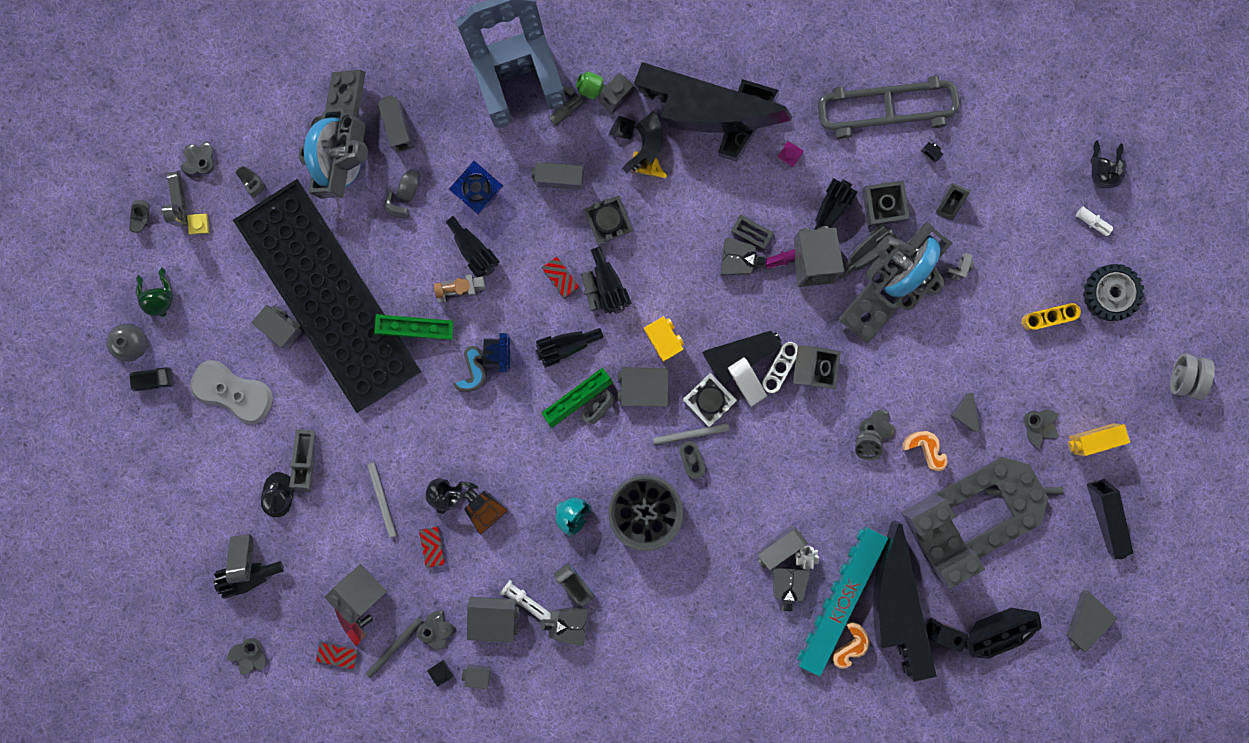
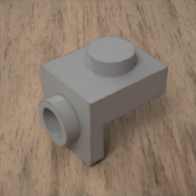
M962 254L957 270L947 268L944 273L949 274L948 278L959 281L960 278H966L967 273L971 272L973 268V255Z

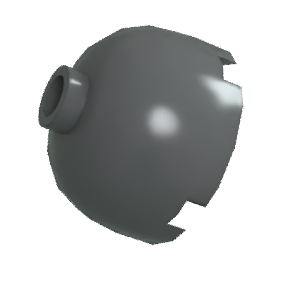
M121 324L109 332L107 348L114 358L125 362H132L145 353L147 337L140 327L133 324Z

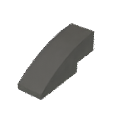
M296 429L289 485L292 491L311 492L315 431Z

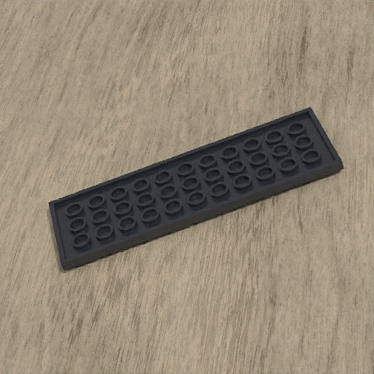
M298 179L233 219L238 230L356 413L361 412L422 372L400 337L374 335L376 314L385 315V313Z

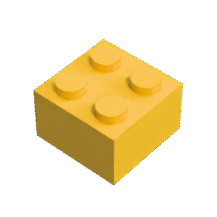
M664 316L643 328L662 362L684 350L682 346L685 345L680 335L675 336L672 331L675 327L670 318L665 319Z

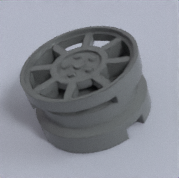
M865 430L856 436L855 452L859 458L870 461L881 456L883 438L879 436L878 432Z

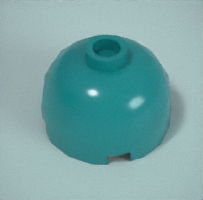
M575 497L569 498L564 502L561 501L555 509V523L567 536L571 537V533L576 535L587 520L583 519L587 512L591 513L592 506L585 500Z

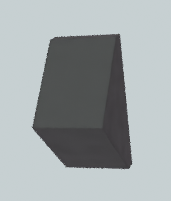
M955 183L948 185L936 213L953 221L968 197L970 190Z
M967 393L950 416L969 430L978 432L980 429L974 393Z

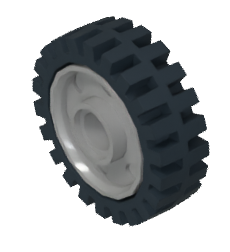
M1122 264L1105 265L1093 271L1086 280L1087 283L1084 285L1085 292H1083V296L1086 298L1084 301L1088 305L1089 311H1092L1093 315L1106 321L1123 320L1138 311L1139 305L1143 303L1142 298L1145 293H1142L1144 285H1141L1142 280L1137 277L1136 271H1132V268L1125 267ZM1112 288L1117 291L1115 298L1110 293Z

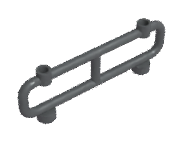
M939 76L928 77V82L845 91L844 87L833 88V93L825 94L820 98L818 102L819 120L825 129L836 130L837 139L852 137L851 129L923 120H931L932 128L947 126L946 118L957 113L960 103L959 94L954 83L948 80H939ZM940 88L950 90L952 107L949 110L894 116L891 94L937 90ZM884 95L886 117L830 123L827 120L825 106L828 101Z

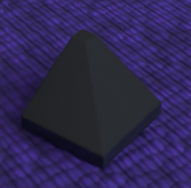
M618 116L609 135L631 140L635 121Z

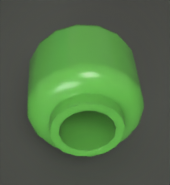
M586 71L584 74L581 73L576 82L578 93L593 100L606 87L603 84V77Z

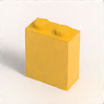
M1112 423L1069 436L1068 446L1070 451L1074 452V455L1087 456L1128 444L1130 440L1125 424Z

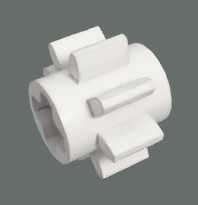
M811 546L801 548L800 552L797 551L795 553L796 565H800L805 570L813 569L814 564H819L818 550H814Z

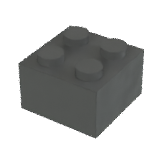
M904 180L868 185L862 189L868 227L903 222L910 219Z
M266 305L251 322L279 347L290 349L304 332L300 329L301 325L298 321L287 318L285 316L287 312L275 305Z
M798 345L793 384L836 390L841 351Z

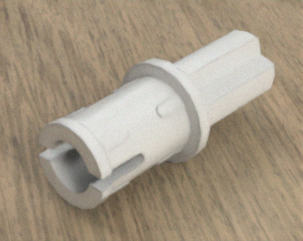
M1084 206L1076 214V217L1086 222L1089 228L1093 227L1105 236L1110 235L1113 230L1111 225L1099 218L1100 215L1096 216Z

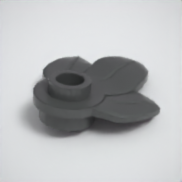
M205 141L201 144L200 148L193 144L187 145L184 149V156L187 160L180 166L181 169L190 175L198 172L201 174L211 173L215 166L212 159L213 147L211 144Z
M1048 409L1041 412L1030 411L1024 416V424L1028 428L1027 437L1034 445L1040 446L1043 438L1058 437L1057 429L1052 423L1058 417L1054 411ZM1031 417L1036 418V422L1034 424L1030 422Z
M887 410L873 412L870 418L864 419L859 425L860 432L867 430L868 426L871 425V430L878 432L879 436L883 439L892 437L896 432L895 427L887 422L889 415Z
M443 611L430 613L425 623L421 624L417 629L419 640L428 642L432 648L437 650L446 648L445 639L450 637L455 631V627L452 624L443 622ZM429 629L430 635L424 636V630Z
M248 638L243 644L233 646L227 656L229 661H238L241 675L249 673L254 667L263 670L266 663L265 655L261 652V643L255 638ZM250 644H253L255 646L254 651H251L249 649Z

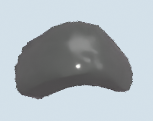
M240 166L236 170V175L242 181L250 196L256 197L260 195L264 190L261 178L245 166Z
M410 169L403 175L396 194L399 199L412 201L420 177L418 171Z
M389 190L384 203L386 212L395 218H409V210L407 208L391 204L392 190Z
M134 200L132 203L129 225L131 232L140 233L148 222L150 204L146 201Z

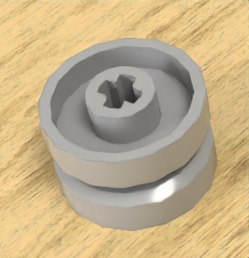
M1182 353L1176 360L1171 375L1170 389L1172 394L1179 396L1188 395L1189 398L1203 400L1209 393L1213 383L1214 362L1211 359L1203 357L1197 359L1194 355Z

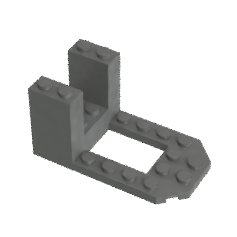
M1000 457L901 513L936 576L951 589L985 570L979 558L1041 525L1049 498L1030 464ZM995 484L1013 516L964 542L952 521L956 516L951 508Z

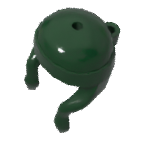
M161 267L158 274L164 289L154 288L143 292V278L140 275L136 277V296L139 306L150 316H166V311L172 303L171 285L165 278L166 271L163 267Z

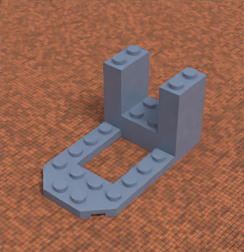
M486 0L472 5L467 9L468 14L465 17L460 16L456 20L495 128L506 127L509 123L513 122L499 80H509L514 75L520 73L527 74L532 69H535L548 108L559 109L564 104H567L564 89L543 31L535 0ZM519 16L523 30L522 34L486 45L481 29L492 28L497 23L503 21L510 22Z

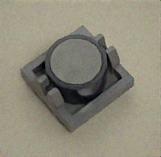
M619 195L610 199H604L602 202H597L593 206L583 209L597 245L633 232Z

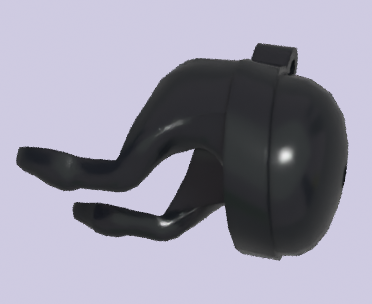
M1096 140L1093 146L1094 153L1090 160L1093 183L1102 188H1116L1120 186L1126 174L1127 164L1121 158L1124 150L1123 144L1121 143L1117 148L1116 162L1113 163L1109 159L1098 157L1100 145L1098 140Z
M434 479L427 486L426 501L430 506L437 509V513L444 514L445 511L449 510L448 507H453L458 502L459 498H467L462 493L463 487L478 489V486L471 482L460 481L457 486L451 487L446 479Z

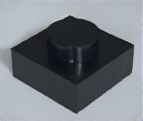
M928 142L921 149L935 163L943 156L941 148L935 143L931 144Z
M444 659L427 670L437 687L454 676Z

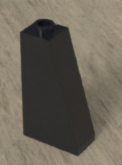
M770 330L705 350L702 354L722 385L733 379L728 367L743 357L750 366H753L782 347L780 345L782 340L776 332L773 333Z
M1106 479L1086 484L1108 553L1114 559H1124L1128 555L1134 554L1120 491Z

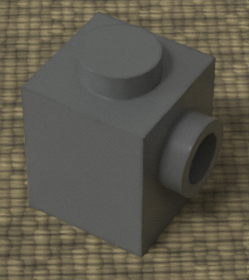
M468 664L462 672V681H465L464 687L488 689L491 667Z

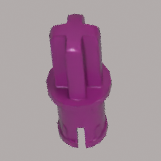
M795 249L787 252L781 251V254L766 258L765 265L767 269L781 265L787 266L788 263L795 261Z

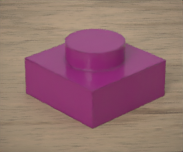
M787 141L777 158L793 168L804 150Z

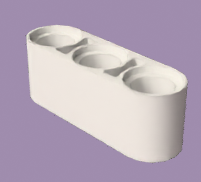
M787 342L782 345L762 381V387L765 392L775 393L780 389L796 360L797 344ZM788 345L794 348L792 356L785 354V348ZM778 362L785 365L783 373H778L775 369ZM769 379H773L776 382V387L773 390H769L766 387V382Z
M744 357L728 367L730 374L751 407L767 397L753 369Z

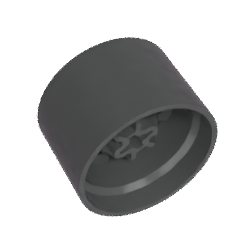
M646 473L633 475L622 481L614 490L609 503V523L616 537L630 548L641 551L659 549L668 544L677 535L683 520L681 499L674 487L662 477ZM646 481L645 492L640 491L638 482ZM656 488L658 490L657 497L650 498L647 495L648 490ZM631 490H637L639 498L631 500L628 497V493ZM668 490L672 496L661 501L660 497ZM619 495L629 501L627 505L616 502ZM662 503H667L670 506L667 513L659 511V506ZM625 507L632 511L631 516L628 518H624L621 515V510ZM645 507H649L651 514H646L644 517L637 508L645 509ZM663 516L675 519L673 525L670 526L664 522ZM629 521L631 524L623 532L619 525ZM654 521L662 523L660 530L655 531L651 528ZM635 523H640L643 526V530L640 533H635L632 530V526ZM650 529L653 541L645 542V530Z

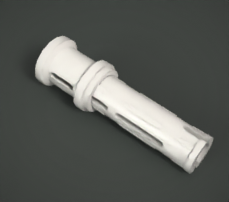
M511 580L507 582L500 592V595H505L509 599H516V605H521L540 620L550 619L551 613L529 598L525 590H520L514 586Z

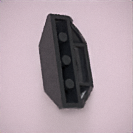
M1008 608L975 622L967 639L970 656L989 659L1025 644L1033 637L1036 631L1042 629L1039 613Z

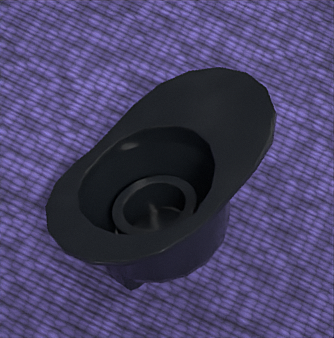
M282 472L271 474L266 479L262 491L261 507L271 517L284 516L290 510L294 491L289 487L291 477Z

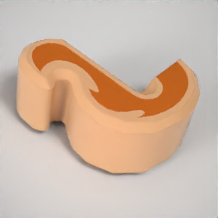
M928 431L911 433L905 438L902 443L903 450L921 445L930 469L942 471L946 468L948 464L947 456L943 453L938 455L940 443L935 434Z
M847 621L846 623L854 639L832 652V661L839 668H848L852 665V662L849 660L850 657L859 658L869 650L870 640L868 634L857 622Z

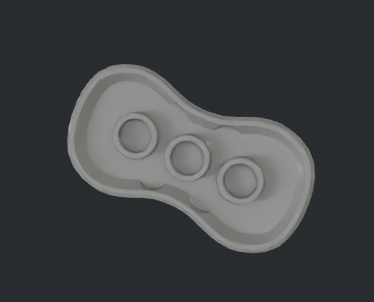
M207 360L201 363L195 370L190 383L191 393L199 402L222 406L245 424L260 423L267 416L273 401L272 392L266 384L257 380L240 378L233 374L226 365L215 360Z

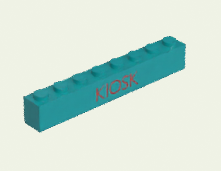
M866 526L858 531L856 536L858 541L855 547L851 546L847 554L849 559L846 564H842L839 570L841 575L838 581L835 580L831 586L830 591H832L830 598L824 600L822 605L824 610L821 616L817 615L813 624L815 628L812 633H808L805 639L807 644L804 650L801 649L796 658L799 667L819 677L888 540V537Z

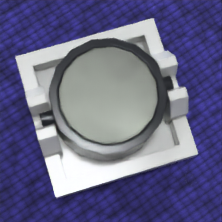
M711 373L682 399L708 427L737 401Z

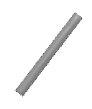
M727 423L655 437L653 441L654 445H660L729 431V425Z
M375 463L367 464L389 538L397 536Z

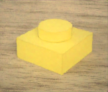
M208 214L187 215L188 233L190 235L209 233Z

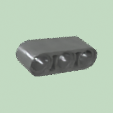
M251 534L230 537L226 564V579L228 583L244 582L250 579L254 548Z

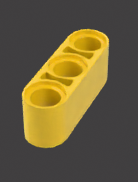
M1065 304L1028 313L1022 317L1021 324L1026 330L1049 327L1078 319L1081 310L1077 304ZM1068 307L1071 308L1073 311L1071 317H1068L1066 315V309ZM1049 312H1052L1054 315L1052 322L1047 318ZM1031 316L1036 320L1034 326H1031L1028 321Z

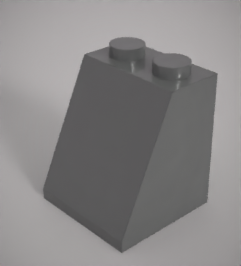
M823 226L817 230H811L810 228L799 230L794 237L797 287L835 283L844 273L836 228Z

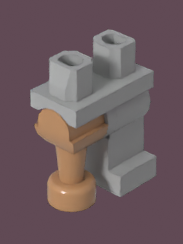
M472 274L466 275V279L457 278L452 281L434 283V291L438 303L447 302L446 297L460 295L466 297L470 295L473 297L477 296L476 292L486 290L485 279L483 277L474 278Z

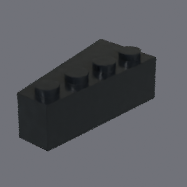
M744 79L741 80L738 92L773 103L779 96V90ZM758 129L724 133L718 151L719 157L737 162Z

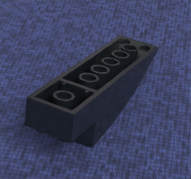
M644 62L641 63L634 81V85L639 89L638 91L644 94L643 97L649 100L656 98L665 104L661 118L673 128L706 133H731L750 131L792 120V115L786 106Z
M895 520L891 522L887 534L888 540L881 552L877 565L873 599L876 643L882 649L897 645L899 655L902 654L904 662H901L903 673H906L907 677L916 682L937 677L903 525Z

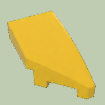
M635 151L633 153V157L636 156L639 152ZM657 158L646 168L642 165L635 171L664 179L667 176L659 165Z

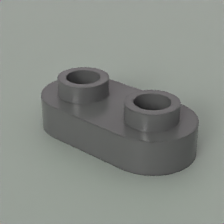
M603 390L597 394L583 409L582 419L589 425L597 423L612 406L614 396L608 390Z
M686 441L680 446L679 453L687 475L693 479H698L705 473V466L698 446L694 442ZM687 447L692 448L691 454H686L685 449ZM697 465L699 467L698 472H692V466Z

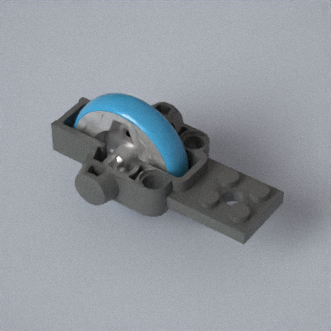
M361 69L332 72L326 109L322 116H317L312 120L304 146L299 150V160L307 167L311 176L309 193L321 199L343 198L345 188L356 179L361 163L365 162L368 157V148L363 143L366 125L364 121L358 118L366 74Z
M927 221L908 242L890 235L883 238L876 249L880 256L871 265L866 274L870 281L869 284L838 320L866 343H869L899 307L904 310H910L916 306L925 294L933 296L942 289L945 281L935 265L952 245V242L945 236H942ZM933 232L941 239V241L938 242L933 236L929 234ZM877 273H881L880 278L874 280V276ZM882 288L893 297L891 300L886 299L880 294ZM905 296H909V299L902 303V299ZM863 313H870V318L867 321H861Z

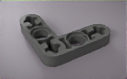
M179 171L169 172L167 178L172 204L162 206L165 222L177 227L187 226L188 214L181 174Z

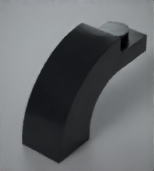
M654 111L635 126L640 133L642 147L640 152L622 167L626 173H629L631 170L635 172L642 165L646 168L657 157L661 149L663 132L661 123Z

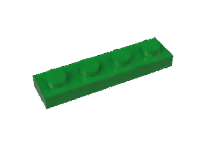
M380 314L375 316L374 335L452 340V320Z
M602 367L541 412L550 427L553 428L614 382Z

